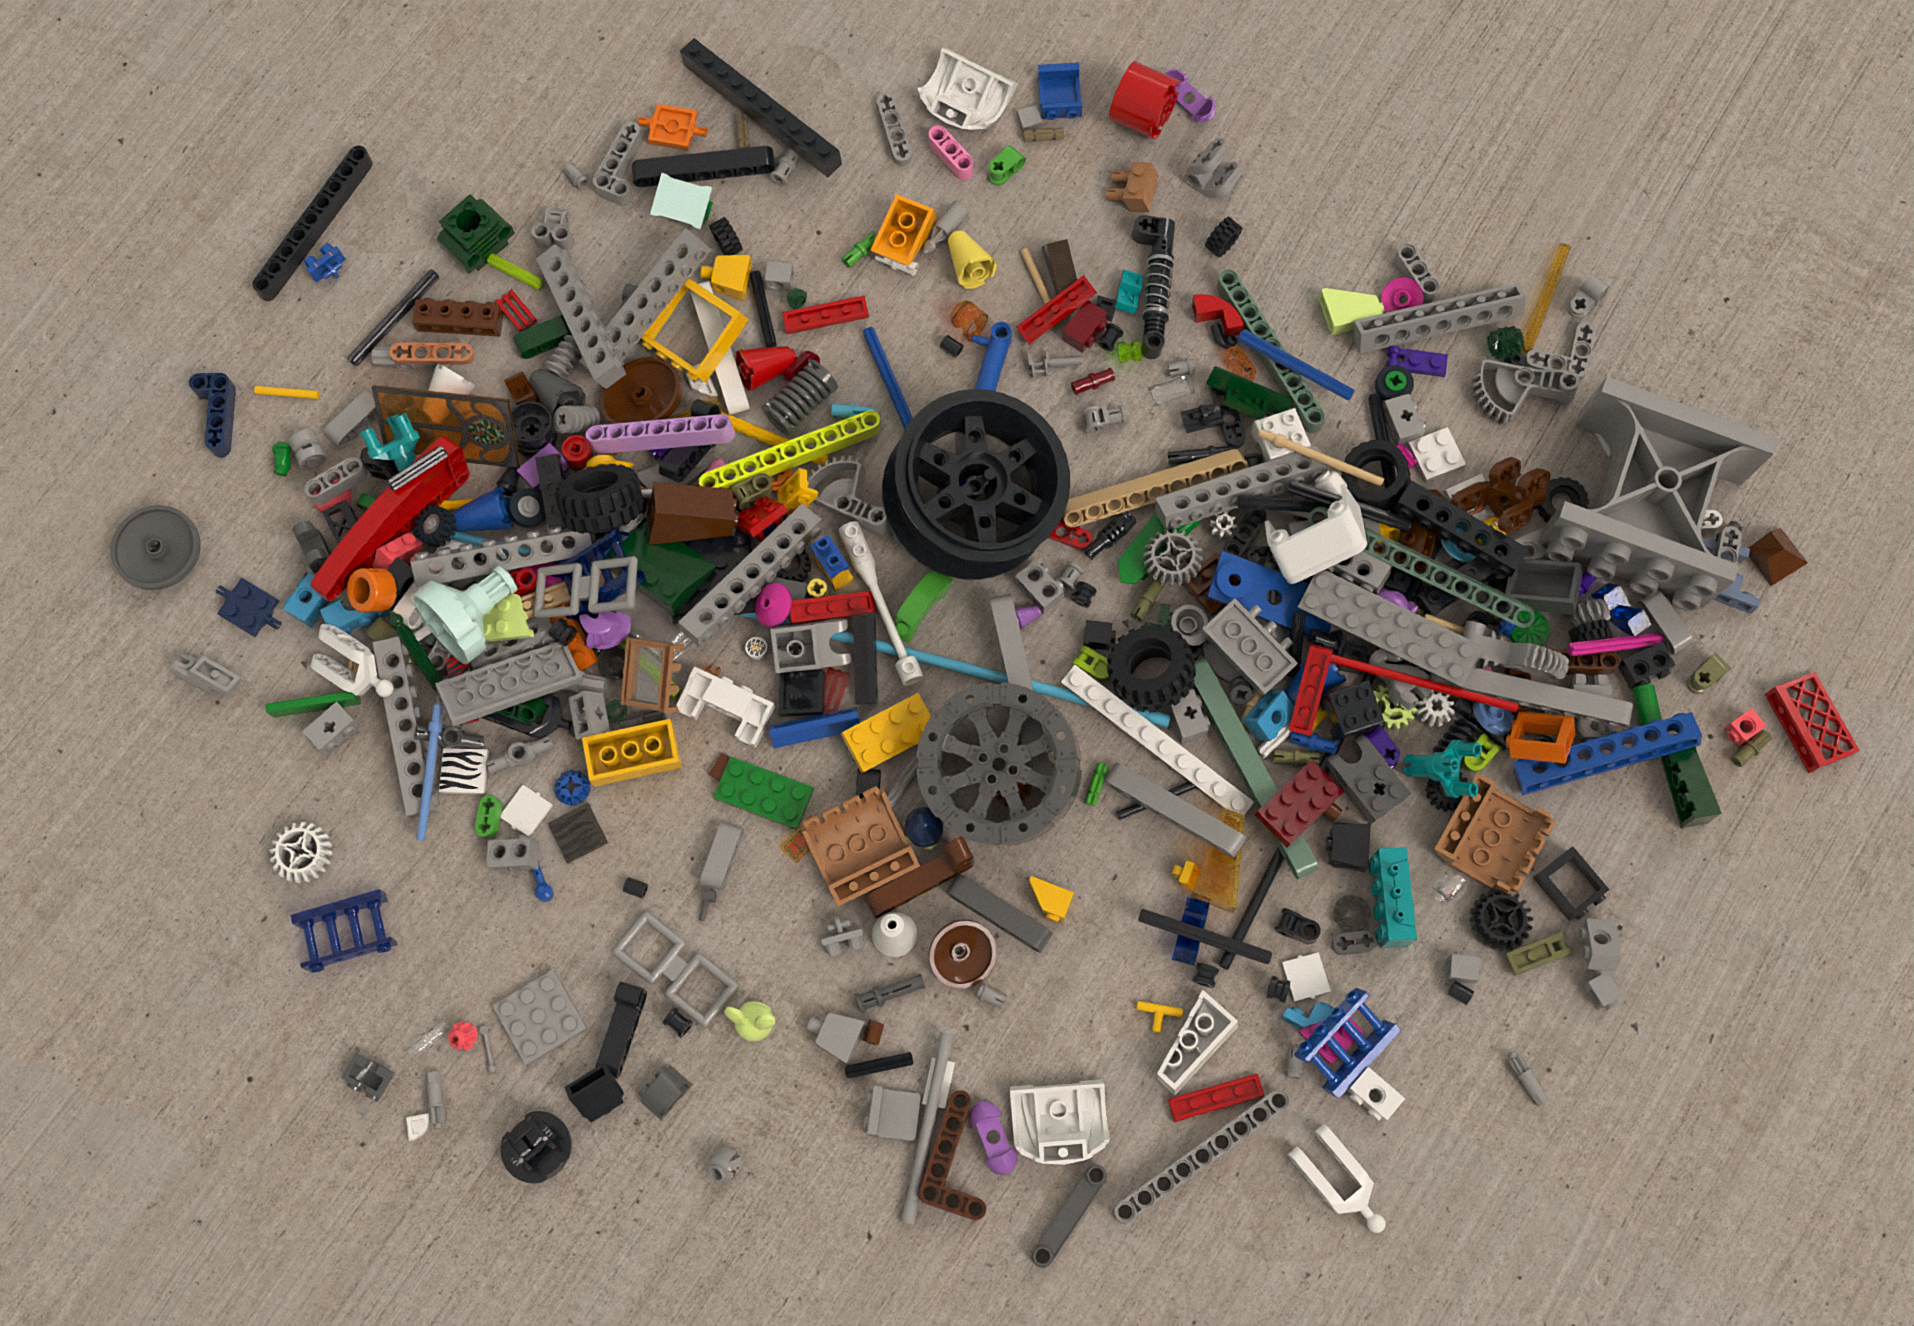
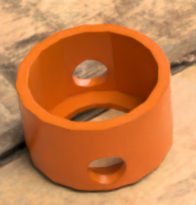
M360 568L355 570L348 580V600L352 607L359 612L387 611L392 607L396 599L397 587L395 579L387 569Z

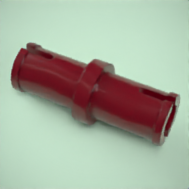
M1112 368L1096 374L1090 373L1088 377L1071 382V388L1075 395L1090 389L1096 390L1100 385L1115 381V374Z

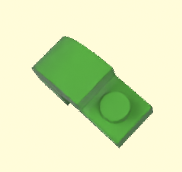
M932 570L916 585L896 614L897 619L894 625L902 640L906 643L912 640L929 610L945 597L954 581L952 578Z

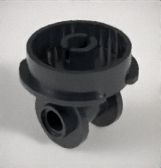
M533 1111L526 1114L525 1120L518 1123L511 1132H506L503 1136L500 1150L501 1158L507 1171L516 1179L531 1184L543 1183L563 1169L571 1155L572 1141L569 1130L561 1119L548 1112Z

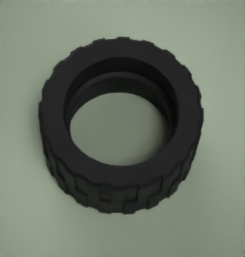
M1385 440L1362 442L1347 454L1344 462L1362 469L1370 462L1386 461L1396 467L1397 477L1387 489L1380 492H1367L1358 487L1356 476L1342 471V478L1347 483V489L1357 502L1365 503L1384 511L1394 509L1411 483V473L1407 459L1402 451L1391 442L1388 443Z

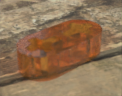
M1239 347L1228 348L1224 355L1226 366L1233 374L1253 382L1257 373L1253 363ZM1230 355H1238L1237 361L1235 359L1230 360ZM1243 369L1245 372H1251L1250 377H1248V375H1242Z

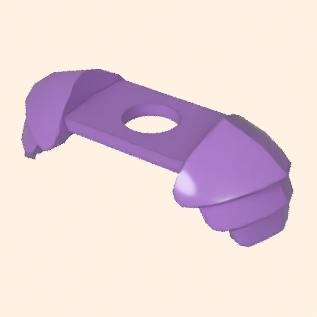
M1171 69L1164 73L1181 81L1180 86L1176 88V91L1179 92L1177 102L1192 114L1191 119L1198 122L1213 119L1216 104L1211 96L1206 99L1187 82L1188 75L1181 70ZM1187 93H1193L1196 96L1195 101L1191 104L1184 101V96Z
M986 1101L978 1102L970 1111L969 1119L970 1126L977 1127L989 1158L985 1160V1164L995 1174H1009L1017 1165L1018 1158L1016 1148H1010L998 1117L1002 1113L993 1103ZM996 1130L999 1132L1000 1141L997 1144H990L987 1141L986 1136L989 1131Z

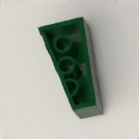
M1696 747L1660 757L1681 829L1708 824L1722 814Z

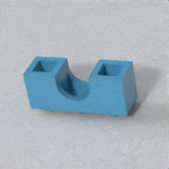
M338 600L321 609L320 612L326 624L334 625L350 635L353 630L368 626L372 620L389 615V611L394 610L395 605L393 604L389 610L384 612L364 613L357 610L349 611Z

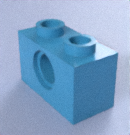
M308 573L306 577L299 581L298 588L293 595L287 598L283 609L290 616L311 628L320 616V610L325 608L330 601L324 599L311 588L310 584L315 576ZM312 596L309 602L304 603L306 597Z
M1271 689L1257 702L1243 719V722L1256 740L1272 741L1277 737L1282 727L1291 720L1294 705L1283 690Z

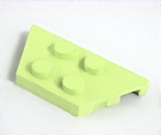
M508 594L496 603L491 611L483 616L485 642L534 637L533 630H530L526 620H528V616L523 610V603L519 595Z

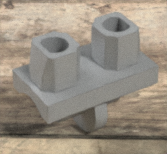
M839 915L834 916L836 923L827 925L829 932L838 931L821 935L822 945L826 946L830 956L842 953L839 942L847 939L850 950L862 948L861 936L863 932L861 925L843 929L851 926L850 919L840 921Z

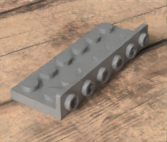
M553 642L539 649H532L527 653L511 656L506 660L488 664L473 671H467L459 676L443 679L435 684L437 694L442 700L451 724L456 726L581 683L582 676L568 646H562L559 642Z

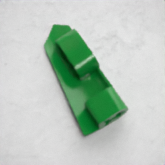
M1156 513L1118 559L1120 583L1135 585L1139 580L1143 581L1149 576L1147 573L1148 567H1144L1145 559L1143 558V553L1146 552L1145 545L1150 544L1149 539L1151 537L1156 538L1157 532L1164 535L1165 530ZM1201 520L1176 528L1177 533L1180 534L1182 530H1185V536H1187L1201 523ZM1166 545L1161 547L1155 556H1160V553L1165 552Z

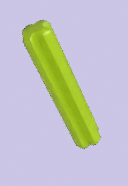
M490 254L487 258L488 265L536 290H540L544 284L542 278L495 254Z

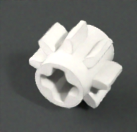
M1225 511L1222 515H1215L1216 521H1210L1209 525L1214 527L1211 534H1216L1220 540L1226 536L1230 538L1232 535L1231 531H1234L1237 525L1233 524L1235 516L1230 517Z

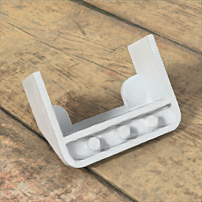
M1345 484L1340 485L1342 500L1335 501L1330 505L1327 512L1328 518L1294 535L1289 536L1288 532L1283 529L1275 530L1269 520L1265 522L1268 545L1283 577L1288 583L1294 584L1359 554L1365 549L1367 540L1361 509Z

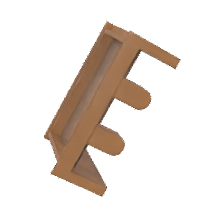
M642 637L627 638L625 663L622 671L623 684L620 692L621 704L662 711L663 713L678 711L677 706L669 705L670 694H677L679 691L678 685L671 684L672 672H679L681 669L680 663L673 662L674 650L684 649V645Z

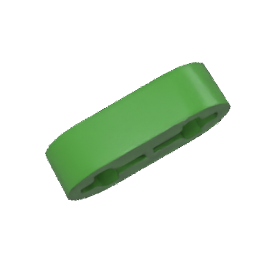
M486 795L479 803L475 831L479 836L486 839L495 837L499 830L502 802L497 797ZM494 803L493 807H490V809L487 808L488 805ZM489 824L490 829H486V831H484V827H487Z

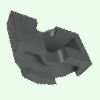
M355 1052L341 1078L349 1082L347 1087L357 1092L364 1089L367 1091L366 1097L378 1102L392 1079L394 1072Z
M665 1066L661 1067L655 1074L656 1080L651 1085H645L639 1092V1095L642 1097L641 1103L661 1121L670 1112L674 1104L693 1085L674 1067H669L668 1069Z

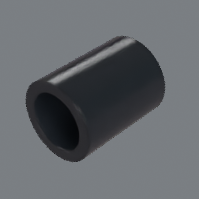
M946 335L940 344V348L954 357H958L964 347L963 344L949 335Z
M628 877L625 881L623 892L643 899L647 892L648 884Z
M1455 980L1447 994L1467 1005L1474 991Z

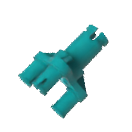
M397 413L386 418L394 434V440L385 445H380L373 427L359 432L368 448L367 453L372 459L393 460L399 472L416 459L413 450L416 449L415 445L420 438L417 430L413 429L407 413L401 415Z
M1452 740L1443 752H1434L1432 755L1408 754L1404 757L1403 762L1411 763V766H1402L1403 773L1408 777H1425L1440 782L1448 797H1475L1478 793V785L1475 782H1460L1459 767L1464 756L1479 757L1482 753V746L1478 742L1464 743L1462 740Z

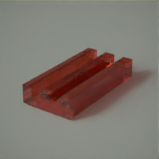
M828 667L825 675V693L831 676H835L824 706L825 713L838 711L850 673H844L841 670H834ZM839 677H843L834 707L830 709L829 707Z

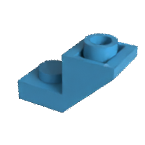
M1316 1002L1306 1018L1303 1011L1295 1007L1291 1009L1287 1007L1280 1019L1301 1030L1323 1023L1330 1016V1012L1334 1008L1325 1002H1321V1004Z

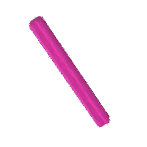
M1660 633L1575 642L1568 644L1567 653L1571 656L1646 648L1663 642L1664 637Z

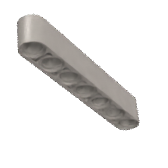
M1115 763L1104 780V783L1110 788L1231 858L1236 856L1246 841V837L1237 830L1120 763Z

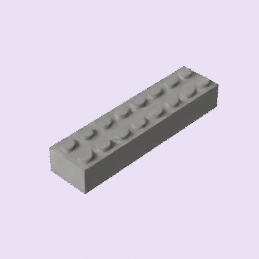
M1326 570L1314 574L1298 605V608L1462 689L1467 684L1484 651L1482 645Z

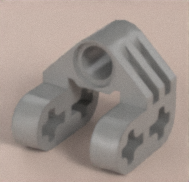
M1223 138L1215 139L1204 151H1200L1193 163L1189 165L1185 175L1186 182L1206 197L1219 198L1226 195L1242 174L1238 164L1230 162L1224 165L1217 175H1213V170L1229 151V147Z

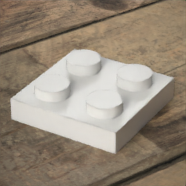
M1448 427L1410 441L1407 444L1409 451L1414 456L1413 459L1417 460L1416 465L1425 482L1466 466Z

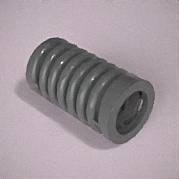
M811 360L808 366L803 367V371H799L796 377L787 382L785 387L781 388L779 393H776L773 399H769L761 408L765 416L779 431L789 435L795 428L794 426H798L799 421L805 420V415L809 416L811 410H815L817 404L820 405L823 399H827L838 388V385L833 376L820 363Z

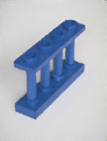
M1355 988L1347 993L1345 1000L1330 1012V1016L1314 1029V1033L1299 1045L1298 1050L1294 1054L1297 1059L1307 1063L1311 1060L1327 1078V1082L1322 1088L1328 1094L1338 1099L1401 1031L1396 1024L1387 1020L1381 1022L1364 1003L1369 994L1367 991ZM1357 1009L1374 1028L1373 1032L1366 1039L1348 1019ZM1341 1026L1358 1044V1048L1351 1056L1333 1037V1034ZM1325 1043L1343 1062L1342 1066L1335 1073L1317 1054Z

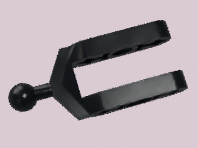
M550 693L540 696L548 708L541 725L534 722L526 724L496 712L481 717L538 739L550 735L560 727L567 729L570 735L575 737L573 721L563 719L560 699Z

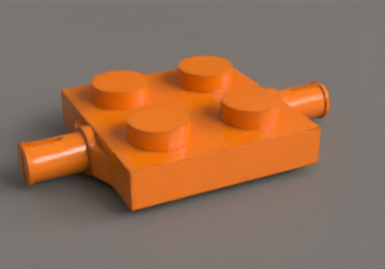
M657 104L652 118L639 116L638 125L650 127L649 144L689 150L694 135L707 137L708 128L696 126L697 110Z

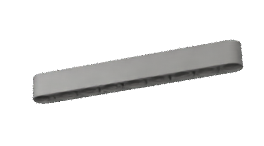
M1012 594L990 598L1008 682L1033 690ZM1024 694L1020 695L1018 698L1019 702L1025 703L1027 696ZM1028 716L1020 731L1022 744L1028 745L1041 739L1040 737L1043 735L1041 723L1031 716ZM1047 752L1032 758L1033 760L1027 763V766L1033 769L1032 771L1044 776H1053ZM1032 785L1033 791L1040 789Z
M1474 668L1464 687L1465 690L1518 703L1522 706L1623 728L1629 727L1633 704L1627 701ZM1429 673V680L1458 687Z
M1282 1090L1271 1092L1119 1202L1113 1211L1115 1219L1119 1223L1127 1224L1283 1112L1290 1103L1288 1094ZM1278 1095L1283 1099L1284 1104L1281 1108L1273 1105V1096ZM1255 1109H1260L1264 1112L1265 1118L1263 1121L1259 1122L1254 1119L1253 1111ZM1235 1123H1242L1245 1126L1246 1132L1244 1135L1235 1133ZM1221 1136L1226 1139L1227 1146L1225 1149L1216 1147V1137ZM1198 1150H1203L1207 1153V1162L1200 1163L1197 1161L1195 1154ZM1184 1164L1188 1167L1189 1173L1186 1177H1181L1177 1174V1165ZM1159 1178H1166L1169 1181L1170 1187L1167 1191H1162L1158 1188L1157 1181ZM1140 1192H1147L1150 1195V1203L1148 1205L1139 1203L1138 1194ZM1125 1205L1130 1208V1218L1123 1219L1119 1216L1118 1209L1120 1206Z

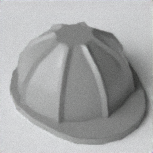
M1184 605L1176 609L1171 618L1172 630L1178 631L1183 639H1186L1188 644L1192 646L1201 645L1206 641V638L1200 633L1202 628L1208 624L1207 616L1202 609L1194 605Z

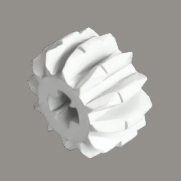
M1437 691L1436 694L1433 693L1430 699L1418 701L1416 706L1420 709L1417 710L1416 715H1423L1422 723L1428 720L1429 727H1432L1434 723L1441 727L1443 722L1448 723L1451 720L1450 716L1455 711L1451 708L1454 705V701H1447L1450 696L1449 694L1442 696V693ZM1434 705H1436V706L1438 707V709H1437L1436 711H1434V710L1432 709V707H1434Z

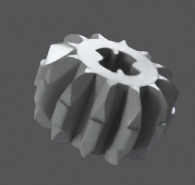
M1592 599L1578 604L1576 615H1571V621L1575 627H1578L1580 624H1586V622H1593L1594 620L1606 619L1609 621L1611 618L1610 610L1602 599Z

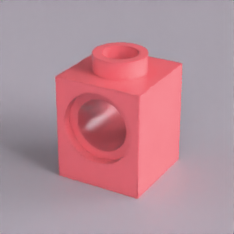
M1751 708L1730 723L1724 730L1727 732L1726 734L1730 741L1736 743L1739 747L1767 725ZM1740 724L1747 728V733L1740 729Z

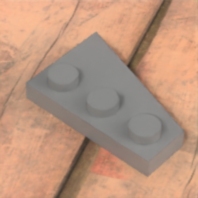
M703 457L681 482L661 476L659 474L660 464L636 474L639 482L646 489H652L654 482L691 485L704 474L711 463Z

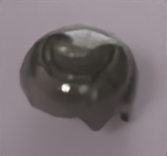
M617 645L601 651L598 658V670L604 678L611 681L623 679L625 647Z

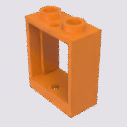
M1519 711L1517 719L1512 721L1511 735H1507L1506 748L1510 750V758L1566 763L1575 736L1574 716ZM1525 733L1558 736L1556 743L1523 740Z

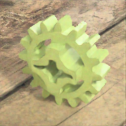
M1386 684L1385 688L1379 685L1377 691H1373L1377 703L1381 707L1382 716L1385 721L1383 724L1386 725L1387 731H1389L1391 726H1394L1395 731H1398L1400 724L1406 728L1408 721H1413L1415 717L1412 714H1416L1418 709L1414 707L1408 711L1401 704L1391 709L1390 705L1393 702L1387 694L1388 687Z

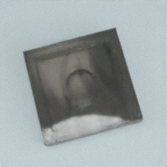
M589 803L547 823L568 864L609 843Z

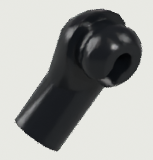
M1219 323L1213 324L1210 327L1216 345L1227 350L1235 347L1238 341L1234 335H1224Z

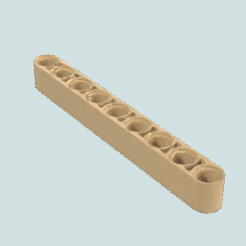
M1238 450L1225 451L1068 500L1062 518L1068 527L1080 526L1155 503V498L1246 469L1248 468V463Z

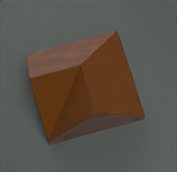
M1781 528L1770 531L1749 547V558L1771 586L1808 563Z

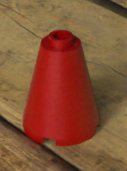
M789 346L741 349L735 353L736 366H740L742 372L739 373L741 381L748 391L756 390L784 373L785 369L797 358L794 349H790Z

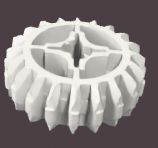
M301 822L300 826L297 823H292V829L287 826L284 827V834L277 833L280 839L272 841L276 848L269 851L275 855L270 858V862L276 863L273 869L279 871L280 877H286V880L289 882L295 879V882L301 883L303 879L306 882H310L311 875L314 878H319L317 873L319 870L326 872L323 865L324 863L331 864L326 858L332 856L333 852L327 850L332 847V843L327 841L329 836L326 833L323 834L324 830L322 828H316V825L313 823L307 825L306 822ZM299 838V840L296 843L290 844L292 841ZM313 838L317 844L316 854L312 852L313 843L311 842ZM294 850H296V851H300V850L303 851V850H304V851H305L306 853H308L309 855L304 854V853H303L302 855H300V854L298 855V853H296ZM286 851L291 854L290 866L286 862ZM312 861L308 866L303 868L306 862Z

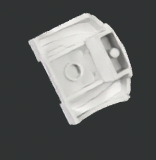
M942 48L935 72L926 85L918 88V93L927 106L926 108L945 123L962 129H987L1002 115L1018 83L998 75L948 48Z
M1103 1079L1080 1081V1083L1010 1087L1014 1145L1021 1155L1043 1164L1064 1165L1089 1159L1095 1153L1104 1149L1106 1144L1109 1143L1110 1137L1106 1117Z

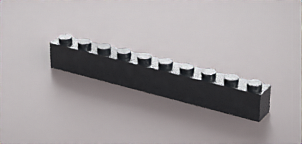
M693 38L680 50L686 68L827 178L842 165L840 152L835 146L698 40Z

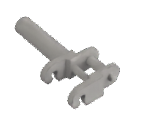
M1045 350L1046 359L1044 362L1034 363L1031 360V353L1027 352L1029 369H1032L1030 374H1032L1033 378L1035 374H1045L1048 376L1050 369L1047 368L1082 365L1081 356L1049 359L1048 350ZM1044 365L1045 369L1034 370V366Z

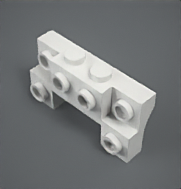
M695 666L676 705L678 707L677 712L694 720L698 719L704 705L740 721L741 724L734 735L735 738L754 748L757 747L766 730L765 726L775 708L774 703L753 694V690L743 685L738 687L733 685V681L727 677L722 676L718 678Z

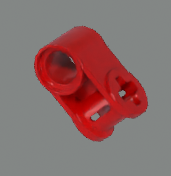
M524 568L509 573L517 586V591L513 594L522 597L536 592L537 574L531 569ZM533 577L532 581L529 584H526V581L529 578Z

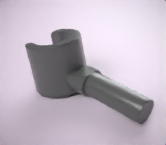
M705 890L702 893L703 904L699 918L700 921H705L708 903L716 902L715 890Z

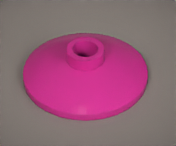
M1407 277L1396 278L1389 282L1381 296V303L1384 306L1385 313L1423 304L1424 300L1421 286L1413 279ZM1407 296V302L1402 304L1401 298Z
M771 583L760 591L755 603V613L760 623L768 627H775L786 620L792 605L789 590L782 584Z

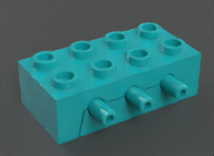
M1407 847L1379 848L1371 857V860H1369L1368 865L1369 873L1373 874L1374 883H1371V894L1376 898L1373 914L1374 918L1378 919L1379 928H1376L1377 942H1380L1381 948L1409 947L1417 940Z

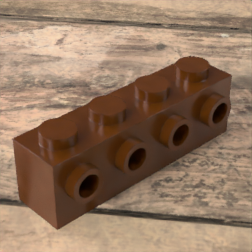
M424 298L423 300L416 299L412 323L417 332L500 337L504 313L500 305L494 302L483 304L474 301L455 302L450 299L435 301L431 298Z
M1429 490L1447 501L1438 490ZM1417 505L1419 510L1426 511L1423 505ZM1437 516L1436 519L1441 522L1442 517ZM1412 520L1410 531H1402L1398 543L1431 558L1437 534L1431 530L1421 528L1416 521ZM1398 551L1394 558L1399 562H1403L1407 559V556L1404 552ZM1418 561L1414 564L1417 571L1422 572L1427 569V565L1423 561Z

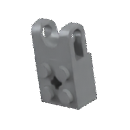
M838 618L771 627L775 672L785 673L820 669L822 667L851 663L852 656L849 652L836 651L829 645V640L833 634L844 632L847 629L848 620ZM794 642L802 646L798 648L797 652H793V648H789Z

